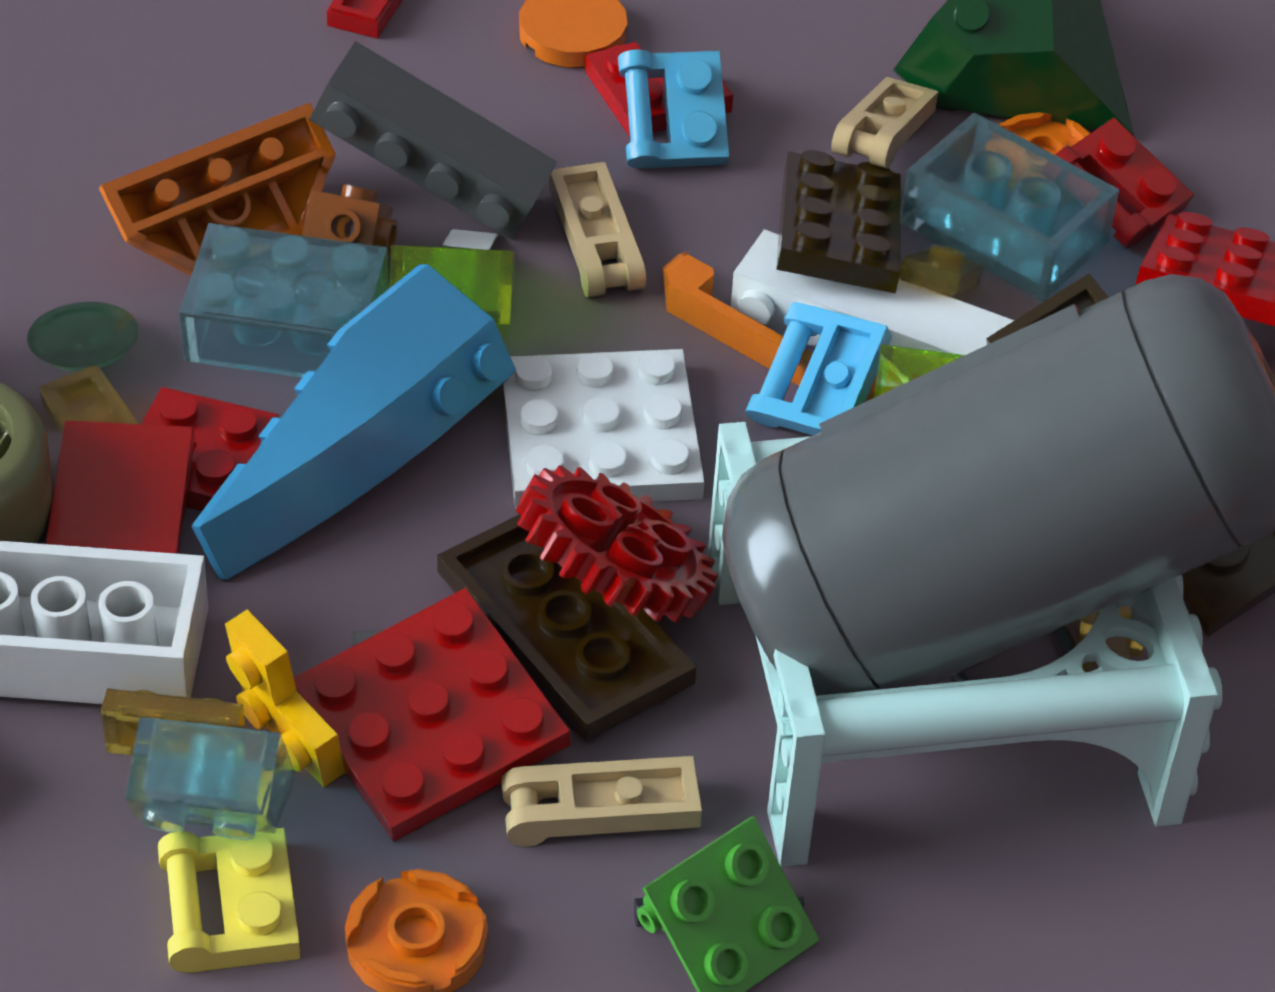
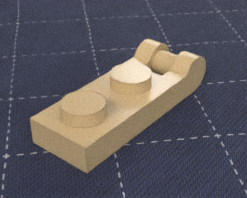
M890 77L884 78L840 120L833 135L832 152L845 157H851L853 153L869 157L870 164L889 168L896 151L935 112L939 91Z
M600 162L553 169L549 176V190L579 269L585 297L601 296L605 294L606 289L624 286L625 291L645 289L646 272L644 262L606 163ZM616 258L618 263L602 265L601 261Z
M693 756L522 766L507 771L501 779L504 802L511 806V811L507 813L505 818L507 838L509 842L519 847L538 845L547 837L700 828L702 808ZM543 798H558V803L538 804Z

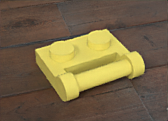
M284 827L207 837H197L190 832L177 831L161 838L158 842L159 864L168 874L174 934L167 944L171 968L183 973H193L300 959L299 936ZM217 869L224 934L209 936L202 931L196 872Z

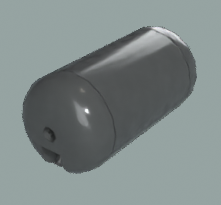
M1170 274L1145 280L1126 289L1125 293L1121 291L1081 311L1075 304L819 423L822 432L762 459L740 476L727 500L722 541L726 563L737 596L753 632L776 671L777 668L773 656L775 649L808 666L816 696L935 684L1272 534L1275 531V378L1253 333L1225 292L1196 277Z

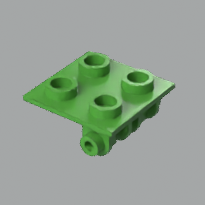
M755 816L749 817L643 887L642 889L645 893L643 898L644 905L637 909V917L641 925L648 932L655 933L659 929L666 932L697 992H746L820 940Z

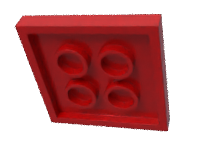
M1180 212L1178 216L1168 214L1140 265L1136 284L1170 274L1201 278L1225 292L1242 318L1275 327V242L1269 241L1270 237L1266 233L1253 228L1239 227L1232 231L1214 226L1211 219L1198 213Z
M466 588L294 677L297 692L338 734L345 772L393 842L499 785L502 776L507 771L516 767L533 766L571 745L570 730Z

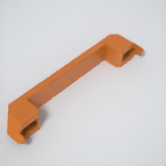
M686 251L675 256L662 268L667 312L770 369L783 336L712 297L714 270L712 267L692 257ZM804 350L791 382L798 386L813 353L811 351ZM882 362L866 401L907 383L903 374Z

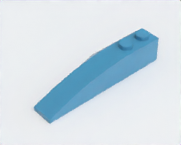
M419 264L341 327L327 344L331 352L316 372L307 371L294 388L298 396L281 418L273 417L258 436L262 441L261 445L247 464H237L191 526L218 579L228 580L341 511L435 442L513 375L517 370L494 319L430 265Z

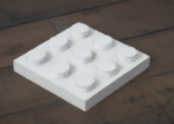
M683 349L510 356L517 371L504 381L501 386L515 509L519 505V500L534 474L539 476L543 468L555 472L559 465L565 467L572 474H574L577 467H581L592 479H596L599 473H603L611 483L620 486L625 482L629 485L633 495L639 498L643 495H649L652 497V502L703 499L704 476Z

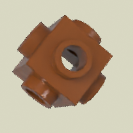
M343 185L341 196L311 190L299 249L329 255L327 267L362 274L364 262L382 266L384 254H391L397 236V220L391 219L393 207L376 203L378 192L365 188ZM354 223V231L350 235V229Z

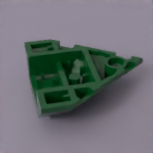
M947 0L929 20L893 69V72L904 82L939 91L936 109L976 112L1003 119H1010L1021 114L1040 112L1051 114V121L1060 122L1065 125L1066 119L1079 123L1085 129L1096 130L1112 118H1115L1134 136L1101 0Z

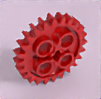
M559 465L555 472L543 468L539 476L534 474L519 500L520 503L516 508V512L521 515V518L517 524L519 527L529 531L525 539L527 543L544 548L540 558L543 561L561 565L562 569L559 575L562 578L576 577L582 582V592L587 594L596 590L602 593L606 605L610 607L615 602L624 604L633 616H637L639 611L644 609L655 621L659 622L665 614L674 622H679L683 615L692 619L697 610L701 611L716 587L714 582L718 578V573L711 569L715 560L702 553L706 547L705 543L688 538L692 530L689 526L675 524L670 520L673 515L671 510L656 509L652 506V497L643 495L639 498L633 495L629 485L625 482L620 486L611 483L603 473H599L596 479H592L581 467H577L574 474H572L565 467Z

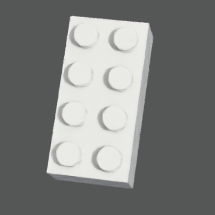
M0 541V697L188 710L209 608L204 556Z

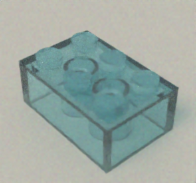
M973 113L907 170L901 223L1044 302L1109 242L1119 189L988 119Z
M208 223L179 311L185 361L303 378L307 371L316 372L331 352L327 344L336 332L389 289L387 247Z

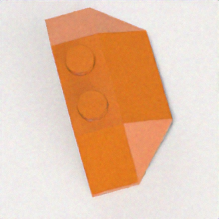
M309 102L102 184L99 190L124 241L200 281L301 239L311 190L322 192L328 172L336 156L324 129L309 120L314 111L311 103Z

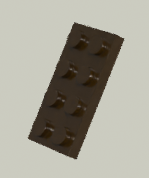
M807 150L802 152V154L788 151L783 175L776 270L896 293L901 274V174L894 173L889 168L870 164V162H861L855 165L835 161L831 155L821 151Z
M520 514L437 554V572L455 593L464 588L468 590L538 688L586 742L695 684L696 665L644 609H641L637 616H633L624 604L615 602L612 607L606 605L603 594L596 590L587 594L582 592V582L576 577L562 578L559 575L562 566L558 563L543 561L540 555L544 548L527 543L525 540L529 531L518 526L517 523L521 518Z

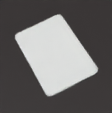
M453 229L445 239L443 246L490 250L498 234Z

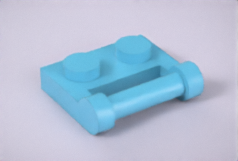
M635 49L621 53L618 56L619 74L626 80L631 143L626 146L627 165L632 168L727 165L729 146L720 51L650 53L646 50ZM648 78H663L668 143L653 141Z
M794 302L790 304L784 318L787 329L759 394L751 396L745 410V415L754 422L767 427L777 428L781 426L809 435H815L822 432L819 423L866 401L892 335L887 325ZM819 334L820 338L793 402L783 401L810 336Z

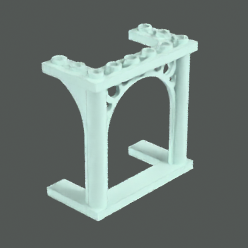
M746 422L719 424L707 553L709 557L715 560L711 569L718 573V578L714 582L718 605L740 603L726 563L722 541L724 516L730 493L740 476L762 459L809 437L750 442ZM1182 575L1100 610L1093 627L1086 637L1063 657L1036 670L1006 677L816 696L808 666L775 649L773 656L777 668L776 671L756 637L777 722L767 814L779 864L781 867L808 863L821 763L1030 741L1065 740L1085 742L1105 747L1127 757L1139 767L1137 774L1155 827L1182 824L1189 796L1195 795L1197 792V768L1201 753H1207L1209 750V725L1212 714L1222 704L1221 679L1216 668H1208L1202 652L1203 636L1200 621L1195 614H1188L1183 600ZM1123 606L1131 607L1133 619L1122 617L1118 608ZM1115 636L1134 640L1146 648L1149 659L1134 661L1123 658L1113 652L1105 640ZM1088 662H1096L1100 668L1091 672H1085L1082 665Z

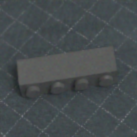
M357 41L353 43L329 80L309 118L310 121L511 240L530 212L557 164L556 160Z

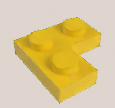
M248 609L225 623L232 651L226 656V660L233 675L240 683L242 692L236 696V700L248 721L257 729L266 726L277 737L276 744L287 763L297 772L306 768L323 788L345 774L338 734L297 692L288 651Z

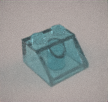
M140 717L125 800L134 816L142 818V825L151 829L181 832L184 831L185 823L213 826L212 832L224 838L252 840L255 838L256 831L275 834L293 786L295 770L281 733Z

